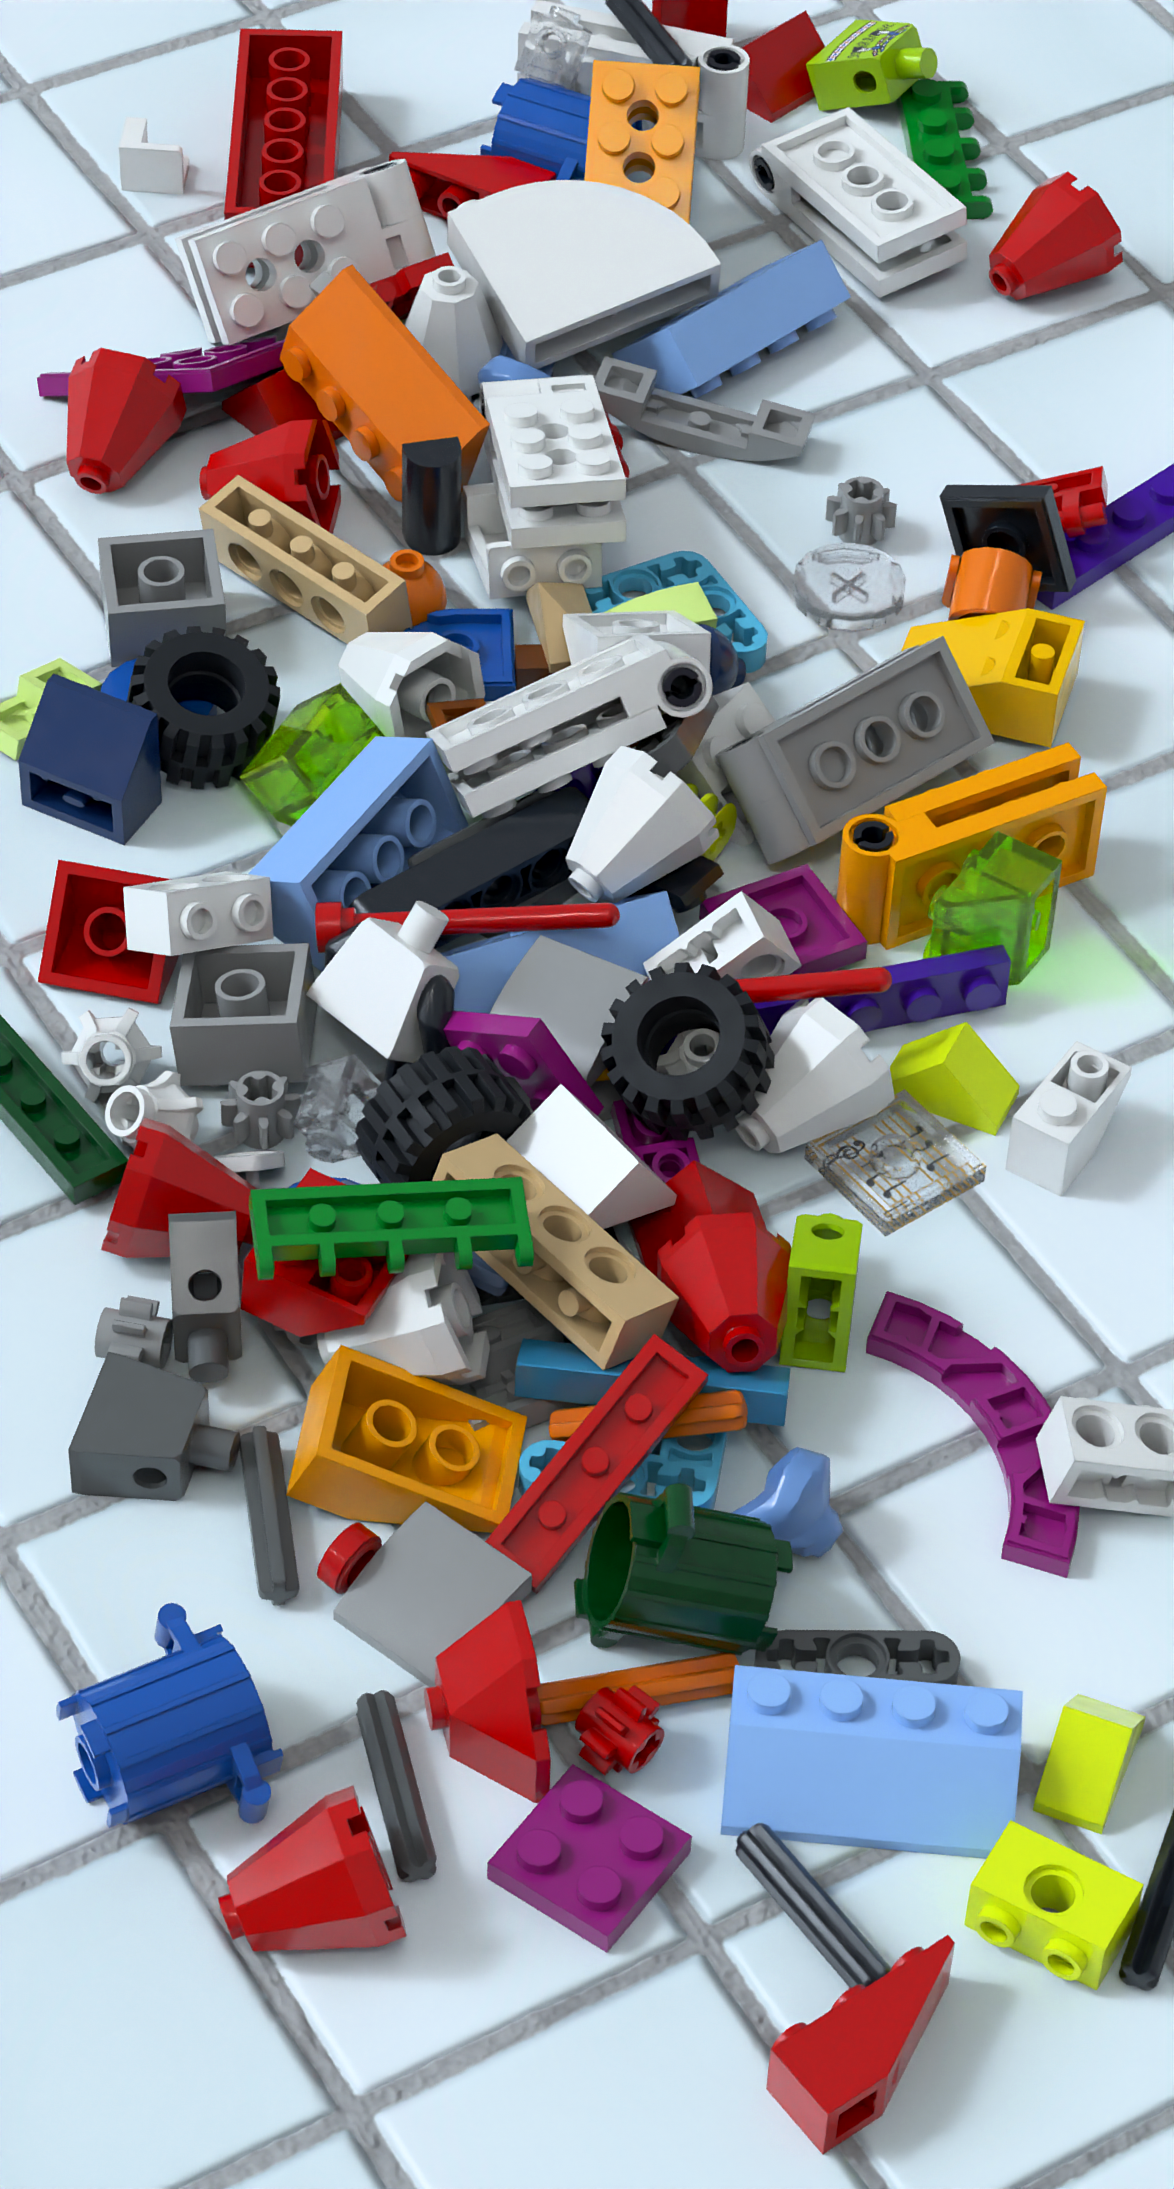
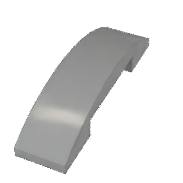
M604 356L594 379L603 408L617 420L634 430L686 451L731 460H780L801 456L814 423L815 413L763 399L757 415L655 388L657 370Z

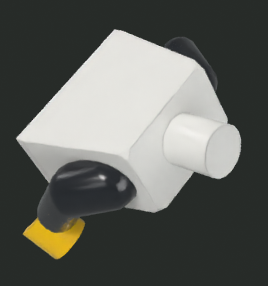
M416 901L403 925L371 917L365 919L326 943L325 969L311 985L306 995L389 1060L414 1063L419 1060L421 1055L428 1052L440 1053L445 1047H451L443 1029L454 1011V989L459 979L458 967L433 948L447 925L449 918L437 908L425 902Z

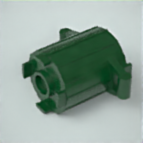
M683 1483L667 1486L664 1492L655 1499L618 1492V1495L612 1497L609 1502H606L593 1529L585 1561L584 1579L576 1578L574 1581L576 1618L588 1620L591 1644L598 1648L612 1647L618 1643L619 1639L627 1635L735 1655H742V1653L749 1649L765 1652L778 1635L777 1628L767 1627L765 1624L770 1616L769 1613L777 1585V1571L785 1573L793 1571L790 1541L775 1539L772 1526L764 1521H760V1518L693 1506L692 1489L689 1485Z

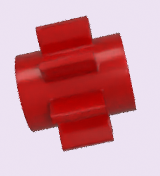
M635 1684L628 1691L623 1687H619L616 1692L609 1687L600 1689L586 1702L576 1719L575 1730L581 1734L579 1740L585 1744L578 1755L604 1776L611 1769L617 1773L623 1768L630 1773L638 1772L653 1758L664 1739L665 1732L658 1726L660 1721L654 1717L661 1705Z

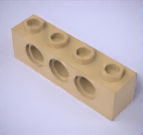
M237 475L199 508L203 530L213 529L218 561L346 644L366 632H403L406 628L412 627L406 580L243 477Z
M494 1134L442 1154L432 1181L522 1177L534 1248L533 1266L518 1267L514 1249L474 1252L603 1371L634 1358L653 1334L662 1338L679 1297L499 1134Z

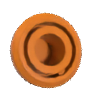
M410 549L399 550L392 554L390 561L382 565L406 580L412 627L427 621V614L445 609L447 604L445 585L439 573L428 562L424 561L422 554Z

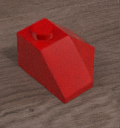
M521 1600L506 1602L435 1657V1686L424 1688V1699L431 1731L443 1729L449 1757L534 1803H539L550 1791L551 1757L547 1730L541 1728V1709L537 1687H541L537 1657Z

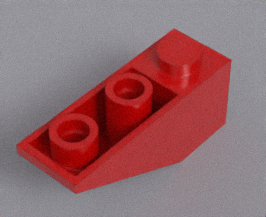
M394 151L389 155V161L406 159L422 211L448 220L449 211L456 209L468 200H479L520 185L556 180L555 172L509 156Z
M946 1935L925 1950L922 1947H915L907 1951L895 1962L889 1973L867 1987L863 1984L851 1987L836 2000L830 2011L808 2025L804 2022L792 2025L774 2042L770 2049L766 2090L822 2154H825L883 2115L949 1984L955 1942L949 1935Z

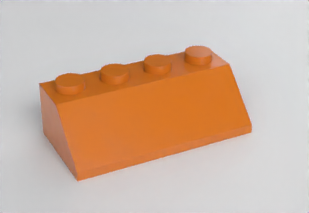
M350 265L344 268L289 325L279 358L283 363L285 371L291 379L303 386L317 403L318 409L324 418L333 422L350 441L355 454L361 460L367 461L384 481L389 494L399 502H402V444L458 436L462 447V493L463 486L469 483L490 426L489 422L355 267Z

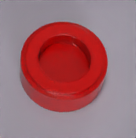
M360 1522L350 1525L336 1537L323 1555L317 1569L318 1579L336 1593H346L363 1568L382 1547L381 1538Z

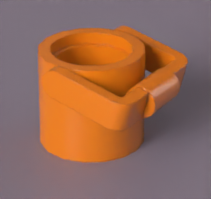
M973 548L965 551L961 557L951 555L942 596L943 605L950 608L948 621L1026 608L1034 609L1042 572L1033 570L1032 565L1026 558L1001 548Z

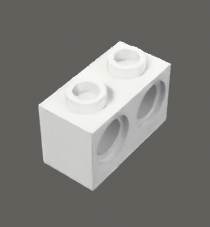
M225 871L123 887L128 950L174 956L274 939L270 877Z
M742 891L643 963L650 980L652 979L648 971L661 966L666 974L674 973L675 963L689 962L694 973H698L701 965L705 964L715 967L721 978L728 974L734 979L790 975L802 966L780 921Z
M1060 1396L1036 1437L1049 1503L1174 1517V1410L1148 1405H1131L1088 1398Z

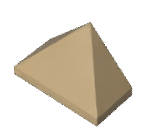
M537 582L526 591V601L540 644H542L549 673H555L571 666L562 626L563 614L592 613L583 584Z

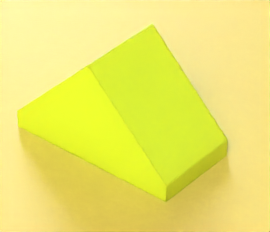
M967 1022L904 1044L890 1066L895 1101L996 1136L1019 1094L1020 1085Z
M1077 1694L1068 1701L1062 1709L1034 1801L1033 1811L1102 1834L1143 1729L1146 1716L1081 1694Z

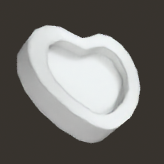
M258 1150L229 1153L216 1157L219 1162L233 1172H246V1181L254 1187L260 1186L258 1171L285 1166L284 1152Z

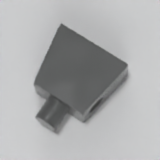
M236 1211L168 1214L175 1360L181 1363H188L189 1376L194 1381L201 1383L218 1382L228 1376L229 1361L242 1357Z
M108 1352L68 1449L72 1493L176 1501L185 1496L196 1465L228 1472L233 1470L240 1447V1433L210 1426L208 1390L201 1383L126 1356Z

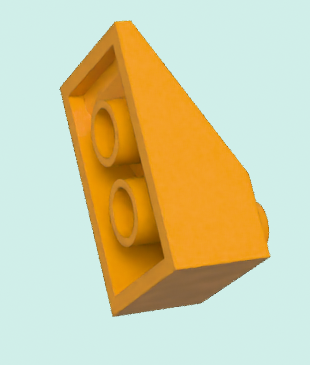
M340 1345L311 1385L286 1496L347 1519L403 1524L426 1501L469 1531L492 1533L510 1511L527 1416L429 1378L414 1376L403 1368ZM469 1420H486L489 1425L474 1431L469 1424Z

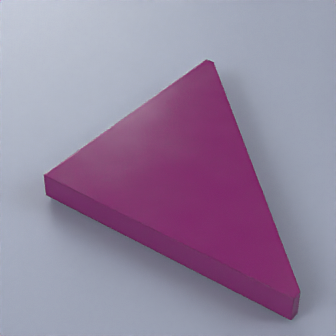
M276 335L242 340L234 345L210 348L204 351V356L202 347L163 353L160 354V357L147 359L157 365L154 376L165 383L169 374L181 383L183 393L215 392L283 366L279 358L285 339L277 342ZM71 372L40 374V377H37L39 396H68V378Z

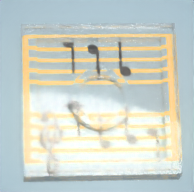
M905 1089L895 1094V1099L877 1115L811 1140L805 1145L804 1159L885 1237L985 1181L986 1165Z

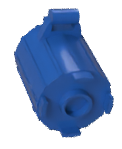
M520 78L514 86L502 82L492 99V104L502 106L497 116L491 142L492 147L482 144L480 154L514 157L555 172L556 180L584 181L591 96L533 78ZM642 120L636 121L631 125L634 129L643 131Z
M176 1603L165 1604L158 1612L154 1637L157 1644L164 1648L165 1656L80 1689L72 1697L57 1703L56 1716L58 1720L73 1716L78 1736L75 1737V1746L82 1768L73 1771L74 1778L87 1804L102 1797L109 1806L106 1820L109 1828L120 1823L126 1825L225 1783L239 1805L238 1814L240 1818L246 1823H259L266 1816L271 1797L270 1785L262 1778L280 1771L284 1754L281 1748L273 1750V1741L265 1710L256 1687L235 1647L222 1636L223 1629L219 1624L193 1634L186 1622V1611Z

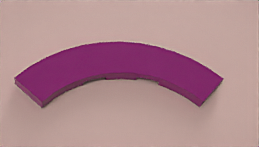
M887 1291L867 1337L866 1353L895 1363L935 1385L971 1417L986 1437L1000 1465L1008 1494L1009 1521L1003 1542L1001 1559L1067 1578L1075 1551L1080 1507L1049 1503L1036 1442L1037 1435L1052 1411L1046 1399L1028 1376L1004 1352L997 1347L990 1350L979 1340L964 1332V1324L919 1301Z

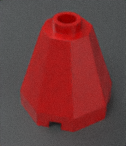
M1068 171L1049 178L1036 187L989 255V278L996 290L1002 295H1009L1017 301L1106 274L1123 262L1122 251L1114 254V246L1122 241L1121 230L1098 192L1089 186H1086L1081 191L1076 189L1071 183L1078 178Z
M101 347L92 352L89 361L86 362L85 356L77 359L69 375L66 463L70 476L75 479L77 485L90 493H111L122 488L180 428L187 408L181 383L169 374L165 383L154 376L157 365L146 357Z
M327 420L289 421L210 454L208 465L203 466L200 471L199 481L202 497L204 500H209L239 475L333 534L341 503L340 485H330L329 470L340 469L339 453Z
M144 1117L135 1139L137 1144L134 1154H130L106 1229L108 1232L103 1240L101 1250L125 1258L170 1257L168 1214L236 1211L238 1254L242 1242L254 1246L249 1198L250 1190L257 1188L170 1125Z
M753 1212L697 1215L684 1227L685 1235L677 1243L672 1245L670 1239L657 1251V1278L679 1297L669 1321L728 1373L757 1371L777 1353L787 1322V1279L791 1255L790 1243L778 1233L777 1238L766 1228L765 1222Z
M354 1786L324 1796L227 1875L230 1893L218 1897L221 1912L232 1939L235 1940L246 1936L252 1951L380 1947L407 1936L399 1905L394 1906L389 1890H393L386 1867L362 1806H359L358 1795Z

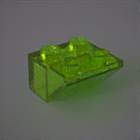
M339 683L297 704L239 777L277 821L293 826L375 736H386L343 685Z
M997 831L981 850L974 849L969 853L962 865L959 876L950 886L942 885L933 896L928 910V918L933 920L932 933L926 944L923 959L1003 944L1011 960L1008 986L1019 985L1050 949L1062 860Z

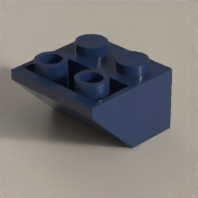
M53 674L46 682L18 760L22 805L125 846L162 803L157 713L95 690L87 685Z

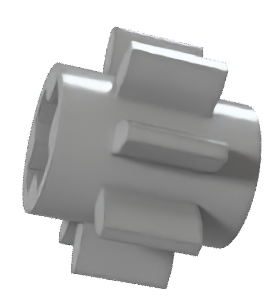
M854 477L845 483H839L837 496H827L825 520L833 522L832 535L839 536L844 543L854 547H867L875 544L877 541H883L885 528L895 527L897 504L889 502L890 489L883 488L880 482L869 477Z
M258 1070L245 1074L238 1082L231 1080L228 1083L229 1099L220 1101L222 1126H233L234 1143H243L254 1149L265 1150L278 1145L284 1138L291 1140L294 1137L293 1121L301 1119V1096L295 1093L288 1094V1078L286 1076L279 1077L272 1072Z
M129 1295L127 1298L122 1297L119 1309L105 1307L100 1315L95 1336L96 1357L106 1358L108 1352L117 1353L163 1369L168 1361L172 1346L173 1320L157 1316L160 1303L157 1300Z

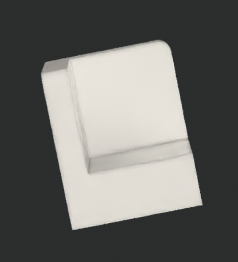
M126 117L119 144L121 191L183 195L189 170V157L183 155V148L180 145L148 143L147 118Z

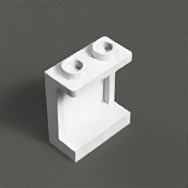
M494 482L463 486L464 536L490 600L526 596V591L537 582L583 584L584 589L602 587V543L512 550Z

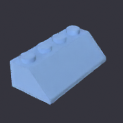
M821 239L758 269L718 292L717 297L695 305L613 352L612 356L614 359L657 370L655 388L677 394H683L690 390L693 398L696 399L722 385L723 382L719 374L729 369L732 376H735L760 363L761 359L757 353L758 351L767 347L770 354H773L799 340L795 331L799 327L805 325L808 332L835 319L837 316L833 308L851 298Z
M375 736L248 873L250 875L270 877L273 935L284 944L309 943L312 965L321 972L325 969V953H319L317 948L316 903L342 902L343 908H348L355 898L365 891L408 870V859L412 855L469 826L433 739Z
M667 891L628 896L617 903H612L619 909L620 918L618 923L610 928L508 932L441 952L440 954L455 964L459 970V979L454 989V1011L489 1014L515 968L540 935L647 976L648 981H650L643 963L679 937Z
M735 1665L720 1834L739 1836L743 1831L749 1830L755 1824L763 1823L768 1825L780 1840L987 1859L1009 1821L1015 1822L1021 1757L1023 1691Z

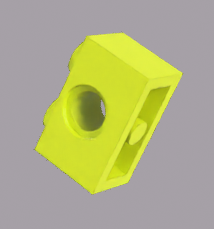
M1010 1820L970 1885L964 1925L977 1931L984 1940L995 1946L1009 1947L1042 1963L1051 1973L1059 1978L1070 1981L1076 1980L1098 1990L1132 1931L1138 1914L1144 1884ZM1041 1908H1051L1059 1911V1913L1047 1912Z

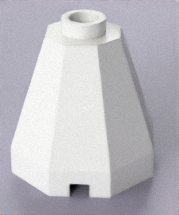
M444 266L424 275L404 325L472 403V395L480 392L478 372L492 358L500 355L503 340L479 282L466 270L454 266Z
M366 632L347 644L338 664L343 688L380 737L427 738L425 732L433 729L426 714L427 703L485 697L479 654L433 632Z
M620 746L605 763L565 858L568 868L573 872L568 877L569 882L580 894L594 903L600 897L612 903L619 902L704 854L720 836L718 829L713 828L716 824L715 816L683 780L671 771L665 778L653 774L650 770L657 761L643 751L625 746Z
M815 998L810 1003L808 999H801L782 1015L770 1036L772 1042L769 1045L775 1057L774 1068L765 1069L771 1079L767 1094L755 1091L754 1097L759 1107L751 1116L744 1110L737 1114L736 1118L739 1126L735 1127L741 1139L756 1151L764 1148L769 1153L784 1152L877 1115L895 1099L890 1068L880 1054L871 1062L861 1048L870 1040L858 1024L824 998Z
M454 1252L409 1255L405 1261L404 1273H397L385 1295L364 1325L317 1334L318 1349L325 1365H327L340 1345L403 1368L414 1376L426 1377L444 1385H463L485 1378L490 1345L486 1330L477 1333L473 1332L472 1316L482 1313L481 1303L468 1271L456 1269Z

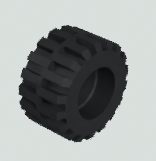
M200 626L187 627L186 634L180 635L175 629L166 632L163 635L162 643L153 640L145 647L144 656H138L133 667L127 702L157 713L160 771L167 774V782L177 786L180 780L191 782V789L204 790L205 783L213 782L217 789L229 786L230 777L232 776L241 781L250 775L252 766L257 768L265 759L266 750L270 746L280 702V687L276 686L277 673L274 667L265 666L267 656L259 648L252 651L247 648L249 640L240 635H237L234 639L224 636V629L213 627L212 633L202 632ZM186 700L206 701L218 706L225 713L201 715L185 709L179 702Z
M689 962L675 963L674 973L666 974L661 966L648 972L652 980L641 986L638 980L635 979L625 987L630 997L625 1002L617 998L609 1009L615 1022L603 1023L601 1037L607 1047L600 1050L602 1062L609 1071L607 1075L638 1121L643 1119L649 1130L659 1135L667 1128L673 1139L687 1141L689 1132L695 1131L700 1140L714 1138L713 1128L721 1124L729 1132L739 1126L735 1118L737 1114L744 1110L751 1116L759 1107L754 1097L755 1091L767 1094L771 1084V1079L765 1070L774 1068L775 1055L769 1045L772 1042L769 1031L746 991H742L738 981L728 974L721 978L715 967L702 964L698 973H694ZM700 1028L720 1033L716 1051L701 1068L691 1073L677 1076L657 1072V1062L663 1048L678 1034Z
M457 1046L445 1047L438 1054L431 1051L421 1055L419 1060L412 1064L406 1063L396 1070L398 1073L390 1080L383 1081L376 1089L378 1092L376 1096L368 1100L361 1111L365 1117L357 1122L355 1133L359 1139L355 1143L357 1151L380 1183L432 1181L442 1154L494 1134H499L507 1141L532 1113L486 1054L481 1055L478 1049L467 1047L462 1051Z

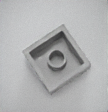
M213 529L98 538L101 595L111 667H118L126 661L136 659L138 656H144L145 647L151 641L156 640L162 643L164 633L174 629L182 635L186 634L187 627L200 626L201 631L212 633L213 627L224 629V636L227 637L226 605Z
M309 943L236 945L183 954L170 1021L171 1039L177 1072L181 1074V1086L206 1085L217 1087L228 1085L231 1080L238 1082L245 1074L258 1070L269 1071L279 1077L286 1076L288 1083L306 1082L318 1006L314 1000L306 995L311 985L315 982Z

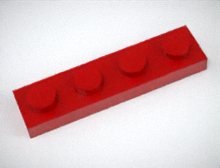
M653 1334L485 1541L486 1543L532 1574V1591L537 1594L599 1518L606 1502H609L612 1497L620 1492L707 1384L708 1374L656 1334Z

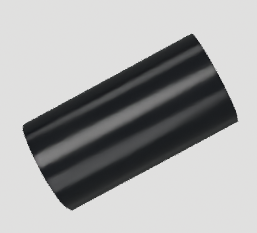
M458 436L402 444V533L408 547L423 555L436 556L446 554L454 550L460 543L462 447Z

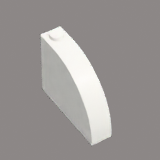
M582 180L534 182L512 187L479 200H468L456 209L448 212V247L462 270H466L479 282L496 326L515 359L536 369L718 296L721 262L699 233L680 216L660 203L621 187Z

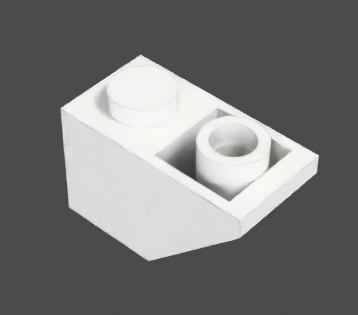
M1076 1041L1013 1116L1005 1169L1061 1197L1092 1159L1129 1081L1132 1067Z

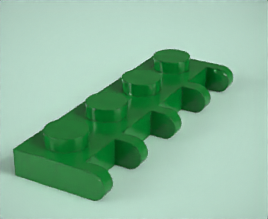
M919 79L897 99L908 158L966 206L967 219L988 218L993 213L991 199L987 196H972L971 192L979 191L986 187V173L981 168H966L965 163L967 160H974L979 157L981 153L979 141L972 137L960 138L959 130H968L973 126V112L966 107L954 108L953 104L963 103L967 100L969 95L967 85L962 81Z
M522 1177L250 1190L249 1212L258 1280H273L275 1271L274 1261L318 1259L320 1277L335 1276V1258L386 1256L389 1274L404 1273V1255L454 1252L457 1270L472 1269L473 1251L514 1249L518 1267H530L534 1263V1248Z

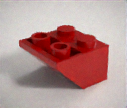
M310 1168L297 1187L346 1184ZM253 1247L244 1259L240 1309L299 1337L360 1326L366 1323L397 1273L389 1274L386 1256L335 1258L336 1274L332 1277H320L318 1259L274 1261L275 1271L273 1280H258ZM404 1255V1261L407 1260L409 1255Z

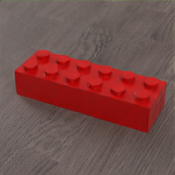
M240 28L224 220L338 178L343 95V31ZM300 244L297 246L294 255L297 266L303 260V249ZM252 262L248 265L249 268H255Z

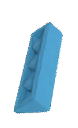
M523 1338L515 1369L514 1396L596 1405L634 1358L603 1371L575 1344ZM684 1356L708 1374V1382L699 1394L738 1390L743 1393L747 1403V1422L785 1426L791 1368L762 1365L757 1371L728 1373L712 1359Z

